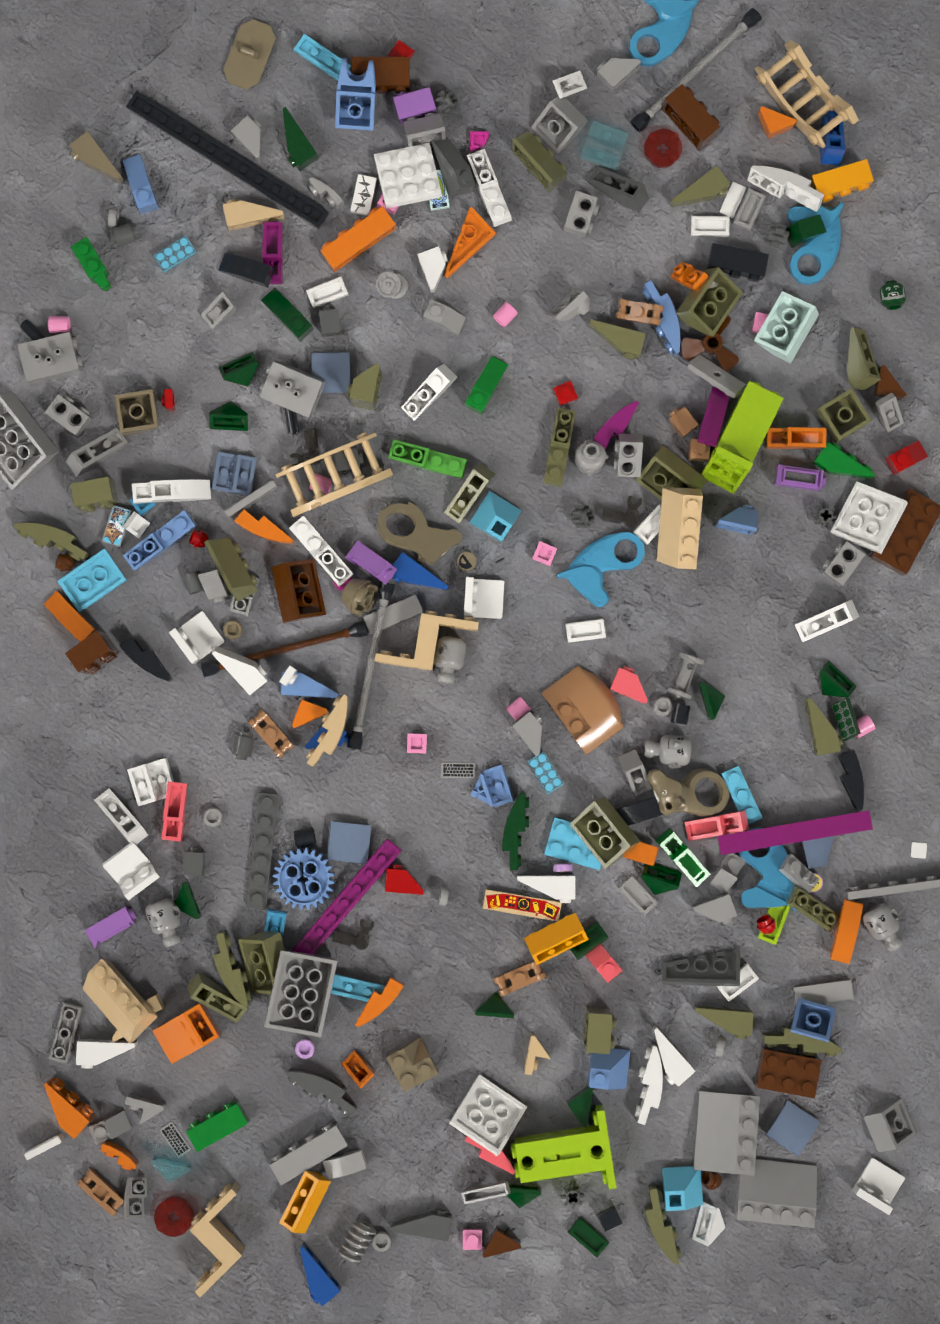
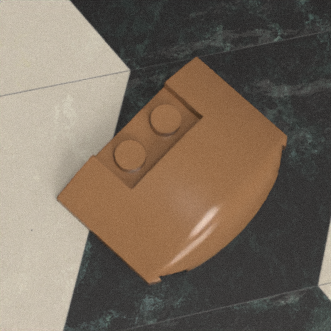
M577 666L541 694L587 755L621 730L623 723L620 708L609 688L596 675Z

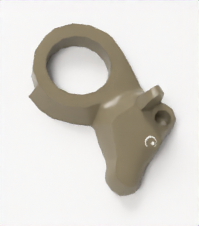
M410 501L408 505L402 503L389 505L384 510L382 509L379 514L377 529L382 539L395 547L418 553V562L420 563L424 560L427 564L433 565L452 547L462 541V534L456 529L442 530L428 527L422 511ZM396 513L408 516L413 522L414 531L408 536L403 537L392 534L386 526L387 517Z
M708 768L693 770L682 782L667 776L660 769H653L648 773L647 779L654 790L660 812L664 815L685 812L698 816H712L722 811L728 804L730 795L725 780ZM707 778L712 780L719 789V799L713 807L702 805L695 796L696 784L700 779Z

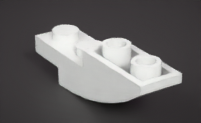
M485 149L467 155L477 187L493 226L496 227L512 221Z
M752 166L747 181L778 198L785 194L816 212L820 208L824 194L810 187L811 180L793 172L774 167Z
M210 480L150 481L149 483L132 484L133 503L211 499Z
M304 516L289 527L338 586L342 585L353 575L351 570Z
M651 1044L650 1048L647 1047L644 1058L647 1060L645 1066H641L638 1077H641V1083L647 1086L642 1088L640 1098L643 1099L641 1105H637L634 1116L637 1117V1123L643 1125L646 1123L650 1107L658 1109L661 1100L663 1074L660 1055L655 1044Z

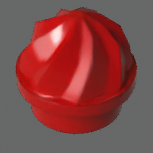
M194 529L189 544H192L194 548H203L206 546L204 542L208 540V536L203 530L200 529L198 531Z
M769 914L761 916L756 921L758 924L757 929L763 934H771L776 929L775 919L771 918Z

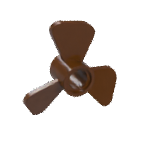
M730 316L726 317L713 337L706 335L704 340L684 338L680 344L683 359L689 361L704 351L709 355L716 354L723 370H731L739 362V358L736 354L722 347L723 339L720 336L730 323ZM710 339L715 340L717 347H709L707 341Z

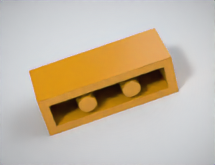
M867 159L812 175L810 179L811 187L824 194L823 203L832 200L837 195L841 197L850 195L851 191L857 189L859 192L867 190L874 181Z
M576 913L567 915L563 919L549 924L545 928L533 932L524 938L536 965L589 940Z
M305 1171L279 1223L293 1233H306L331 1181L319 1172Z

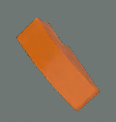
M769 428L766 434V449L826 448V428Z
M243 510L234 520L245 530L266 540L283 544H293L295 542L265 516L258 521L246 510Z
M57 590L44 603L45 607L79 642L97 630Z
M844 899L829 953L831 960L850 964L860 925L863 903Z
M391 976L382 993L374 989L355 1026L360 1027L380 1015L395 1000L404 987V983Z

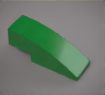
M670 828L655 840L696 887L711 875Z

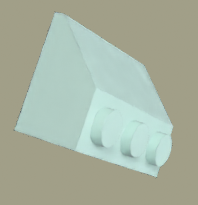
M782 291L755 337L754 342L775 357L791 364L819 315L816 306Z

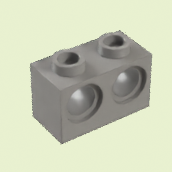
M579 191L575 192L564 226L565 232L584 238L587 233L591 234L594 222H591L593 215H597L600 204H597L598 197ZM587 202L591 207L588 210H584L580 204ZM577 220H581L585 226L578 228L574 223Z
M58 394L45 413L79 438L92 420L88 416L89 412L81 406L78 409L72 405L75 401L68 396L62 397ZM65 404L66 411L58 413V407ZM75 416H81L82 418L78 425L73 424Z
M619 433V441L615 440V452H618V458H614L613 469H617V477H641L642 434ZM626 445H632V446H633L632 448H629V449L625 448ZM626 462L632 463L629 466L623 465Z
M848 541L843 544L839 543L833 551L835 555L832 560L828 558L822 566L824 570L821 574L839 587L845 584L865 556L863 552ZM845 550L851 552V560H846L843 557ZM833 566L840 568L841 573L839 576L832 573Z

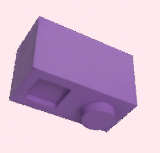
M430 87L410 93L400 92L396 97H393L400 124H403V122L411 117L419 119L425 117L426 114L436 113Z

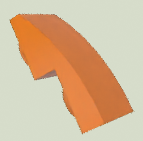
M684 262L678 264L670 275L673 280L694 291H698L709 278L705 272L696 270L691 264Z
M640 842L623 857L654 866L659 848Z
M107 1140L102 1143L100 1151L105 1152L104 1155L115 1158L119 1156L117 1164L121 1165V1168L125 1170L137 1168L139 1161L129 1151Z

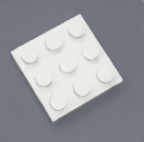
M430 143L374 154L386 209L442 197Z
M856 481L830 532L833 535L882 554L908 502Z
M479 1074L449 1124L498 1156L527 1106Z

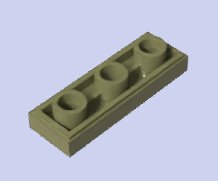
M794 886L786 903L829 932H832L839 917V914Z

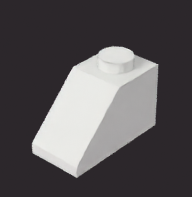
M439 246L417 254L431 293L435 292L446 269L445 262L448 261L445 252L440 251Z

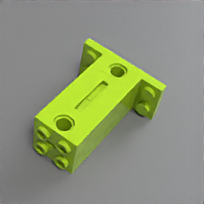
M748 382L701 473L708 482L732 494L735 493L751 470L759 448L784 399L777 392L769 391L757 382Z
M595 1105V1111H592L594 1125L514 1137L515 1143H511L513 1159L517 1158V1162L514 1163L516 1178H520L521 1183L601 1171L604 1184H607L609 1189L617 1188L603 1105ZM593 1146H600L598 1150H592ZM525 1156L531 1157V1160L524 1161L522 1159Z

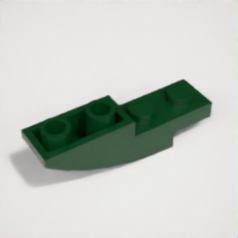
M520 793L515 800L507 817L503 833L502 851H510V870H518V866H521V854H518V847H521V835H518V832H525V827H529V816H525V808H529V797H525V793Z

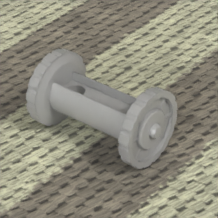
M384 272L376 280L377 291L384 297L399 299L408 292V281L401 274Z
M680 653L679 657L684 659L674 688L668 687L667 692L676 695V697L691 700L692 696L687 692L697 664L703 665L704 661L696 658L694 655ZM688 663L692 665L691 669H687Z

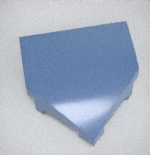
M503 764L483 770L475 788L470 794L472 797L495 807L515 801Z

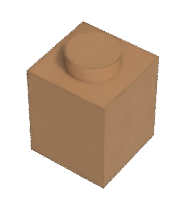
M679 407L670 413L671 417L668 420L681 439L699 425L686 407L681 410Z
M691 439L689 441L688 461L707 462L710 455V446L697 442L698 439Z

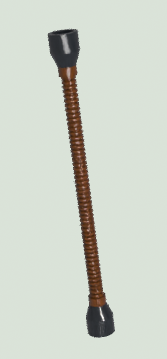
M361 621L340 632L321 635V637H314V639L302 640V642H295V644L290 643V645L287 644L283 645V647L259 651V653H252V655L249 654L243 657L255 661V659H262V657L267 658V656H274V654L286 653V651L305 648V646L309 647L338 638H359L367 636L368 633L365 622ZM209 660L201 663L204 677L215 675L220 670L225 669L219 661Z

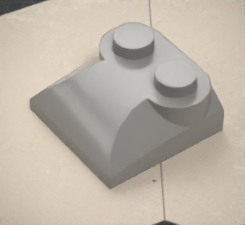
M573 289L547 316L559 321L570 320L576 315L587 313L591 308L589 306L591 301L584 291Z

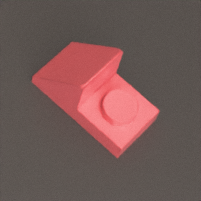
M602 944L586 954V957L607 983L622 972V969Z

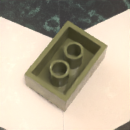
M586 1006L583 1043L586 1053L610 1054V1049H614V1037L611 1030H615L616 1018H614L609 1008Z

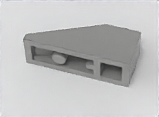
M115 428L72 452L66 463L76 477L110 457L127 445L128 442L119 429Z
M218 570L198 575L208 600L214 601V603L225 601V597H228L229 594L226 583Z

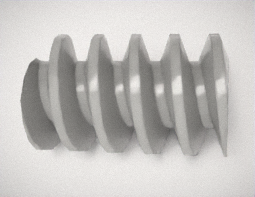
M359 1218L356 1219L360 1224L353 1223L352 1225L356 1231L349 1230L352 1238H345L349 1244L341 1245L345 1251H338L341 1257L350 1262L361 1261L360 1255L365 1254L363 1248L369 1247L368 1242L372 1241V1235L377 1232L370 1223Z

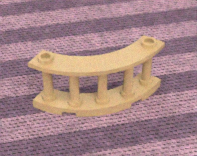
M790 40L785 44L788 51L786 52L787 55L768 70H764L759 66L755 67L758 74L756 78L761 85L766 87L783 112L788 117L797 120L795 123L796 127L808 137L811 144L814 146L817 144L824 148L826 147L822 140L824 135L842 121H847L854 125L859 119L852 105L838 95L833 96L828 91L830 87L820 75L816 77L809 67L812 65L801 46ZM790 61H794L799 69L798 73L777 89L770 77ZM806 79L812 86L811 90L790 106L782 94L800 80ZM815 96H820L825 101V105L804 121L796 111ZM834 110L838 114L818 131L811 127L812 124L829 111L832 112Z
M365 432L356 436V441L296 466H293L292 463L281 468L282 472L275 474L277 478L286 475L298 503H296V508L291 509L293 517L393 476L391 468L383 471L379 467L368 441L376 437V433L368 435ZM360 443L373 470L371 472L372 476L368 478L362 475L351 450L352 446ZM343 450L355 477V483L346 487L344 483L342 484L330 456ZM321 459H324L335 485V491L327 495L321 491L310 465ZM302 467L315 494L313 496L315 500L310 502L304 499L293 471Z

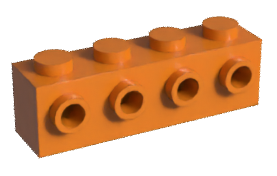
M383 206L372 209L368 213V217L358 219L353 224L354 227L348 231L347 229L341 231L337 235V239L333 242L330 240L322 246L321 254L334 272H337L397 229L395 222Z

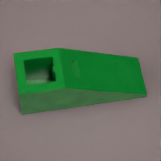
M827 442L826 448H822L812 462L827 474L871 479L876 475L872 472L873 469L871 467L858 463L856 461L857 458L852 454L847 453L846 455L843 453L841 447L834 442L831 444Z

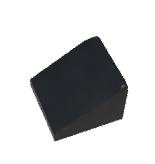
M615 1206L597 1213L605 1232L623 1224Z

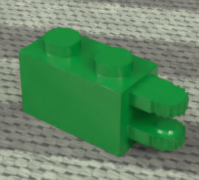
M88 237L70 246L92 283H97L102 291H109L111 283L107 276L110 273Z

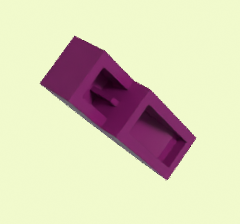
M263 222L262 259L264 264L270 265L275 270L270 284H283L282 222Z
M712 387L697 440L699 443L713 447L717 445L730 397L718 388Z
M635 401L615 413L598 431L593 441L600 443L606 449L613 435L619 438V433L623 434L639 402Z

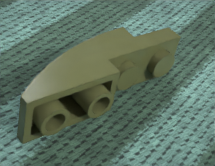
M557 408L543 484L558 487L563 485L576 411Z
M15 523L13 526L18 529L17 534L26 539L30 536L35 539L33 543L41 548L44 546L50 548L52 543L55 542L54 547L61 551L67 549L71 552L69 556L78 561L81 558L87 560L90 555L74 545L78 539L77 537L58 528L38 523Z
M226 931L216 934L220 952L213 954L215 965L230 993L240 1004L248 1007L250 1001H252V994L250 989L247 990L245 983L248 982L247 973L242 970V967L234 968L236 959L234 953L231 954L229 946H232L230 935H226Z
M782 1026L781 1034L762 1033V1041L764 1044H767V1047H779V1044H786V1047L797 1048L798 1044H801L800 1050L806 1052L808 1056H817V1053H825V1056H837V1053H842V1049L831 1040L826 1042L790 1032L791 1027Z
M656 1185L648 1186L651 1205L644 1206L650 1229L661 1250L677 1265L679 1264L678 1258H681L680 1247L675 1245L674 1239L678 1238L676 1227H672L671 1222L663 1223V1221H666L665 1210L660 1207V1202L663 1201L661 1190H657Z

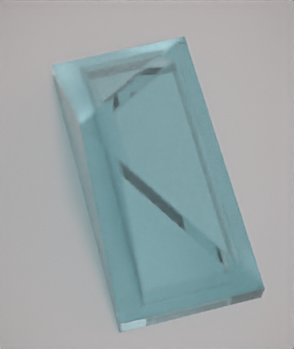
M156 1156L151 1162L168 1183L188 1173L192 1168V1164Z

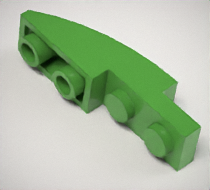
M394 439L388 456L389 459L461 479L464 477L468 464L467 459L432 451L425 447Z

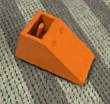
M201 1003L194 1005L152 1031L171 1064L202 1048L221 1035L206 1006Z
M52 1077L44 1084L59 1126L75 1139L96 1114L93 1113L94 1109L87 1103L84 1105L79 1100L80 1097L74 1091L67 1090L64 1087L65 1083L61 1079Z

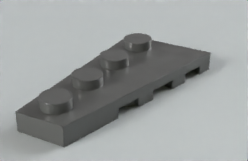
M740 948L728 952H716V954L708 956L701 955L689 960L686 958L663 963L662 984L740 987Z

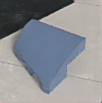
M834 836L802 841L807 869L827 865Z

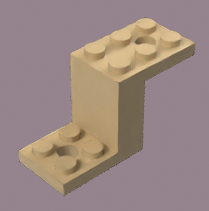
M426 611L425 614L421 613L414 659H411V655L400 653L399 657L392 656V652L380 650V654H375L374 661L433 671L440 626L478 632L479 622H475L476 618L464 617V620L456 619L457 616L453 614H445V617L437 616V612Z
M236 1181L232 1185L228 1183L221 1190L220 1197L218 1199L214 1197L207 1204L206 1211L203 1212L201 1210L191 1222L192 1227L190 1231L217 1258L210 1272H204L196 1283L195 1293L199 1297L243 1255L246 1248L216 1217L237 1195L241 1186Z

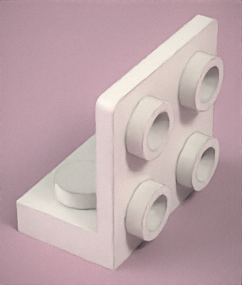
M466 577L464 617L501 619L503 613L504 581Z
M204 612L198 613L178 629L174 628L169 632L192 664H196L211 653L214 645L219 647L225 642Z
M134 842L128 844L102 864L104 869L120 885L124 896L128 900L159 878L155 866Z
M871 1158L852 1191L860 1198L890 1215L893 1210L890 1203L905 1177L878 1160Z

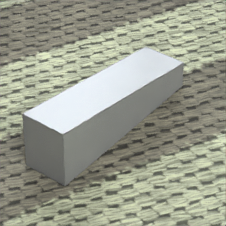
M508 1181L470 1187L461 1192L464 1204L506 1196L511 1193Z

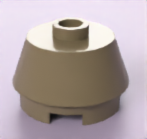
M354 578L345 586L341 601L351 614L362 616V612L366 611L368 613L374 605L376 599L373 596L378 591V587L371 580Z

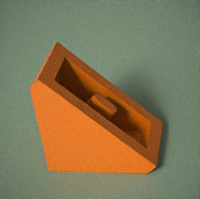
M761 106L758 112V117L768 139L793 129L797 121Z
M301 699L292 726L294 729L326 715L329 710Z
M355 1050L341 1063L359 1088H362L376 1072Z

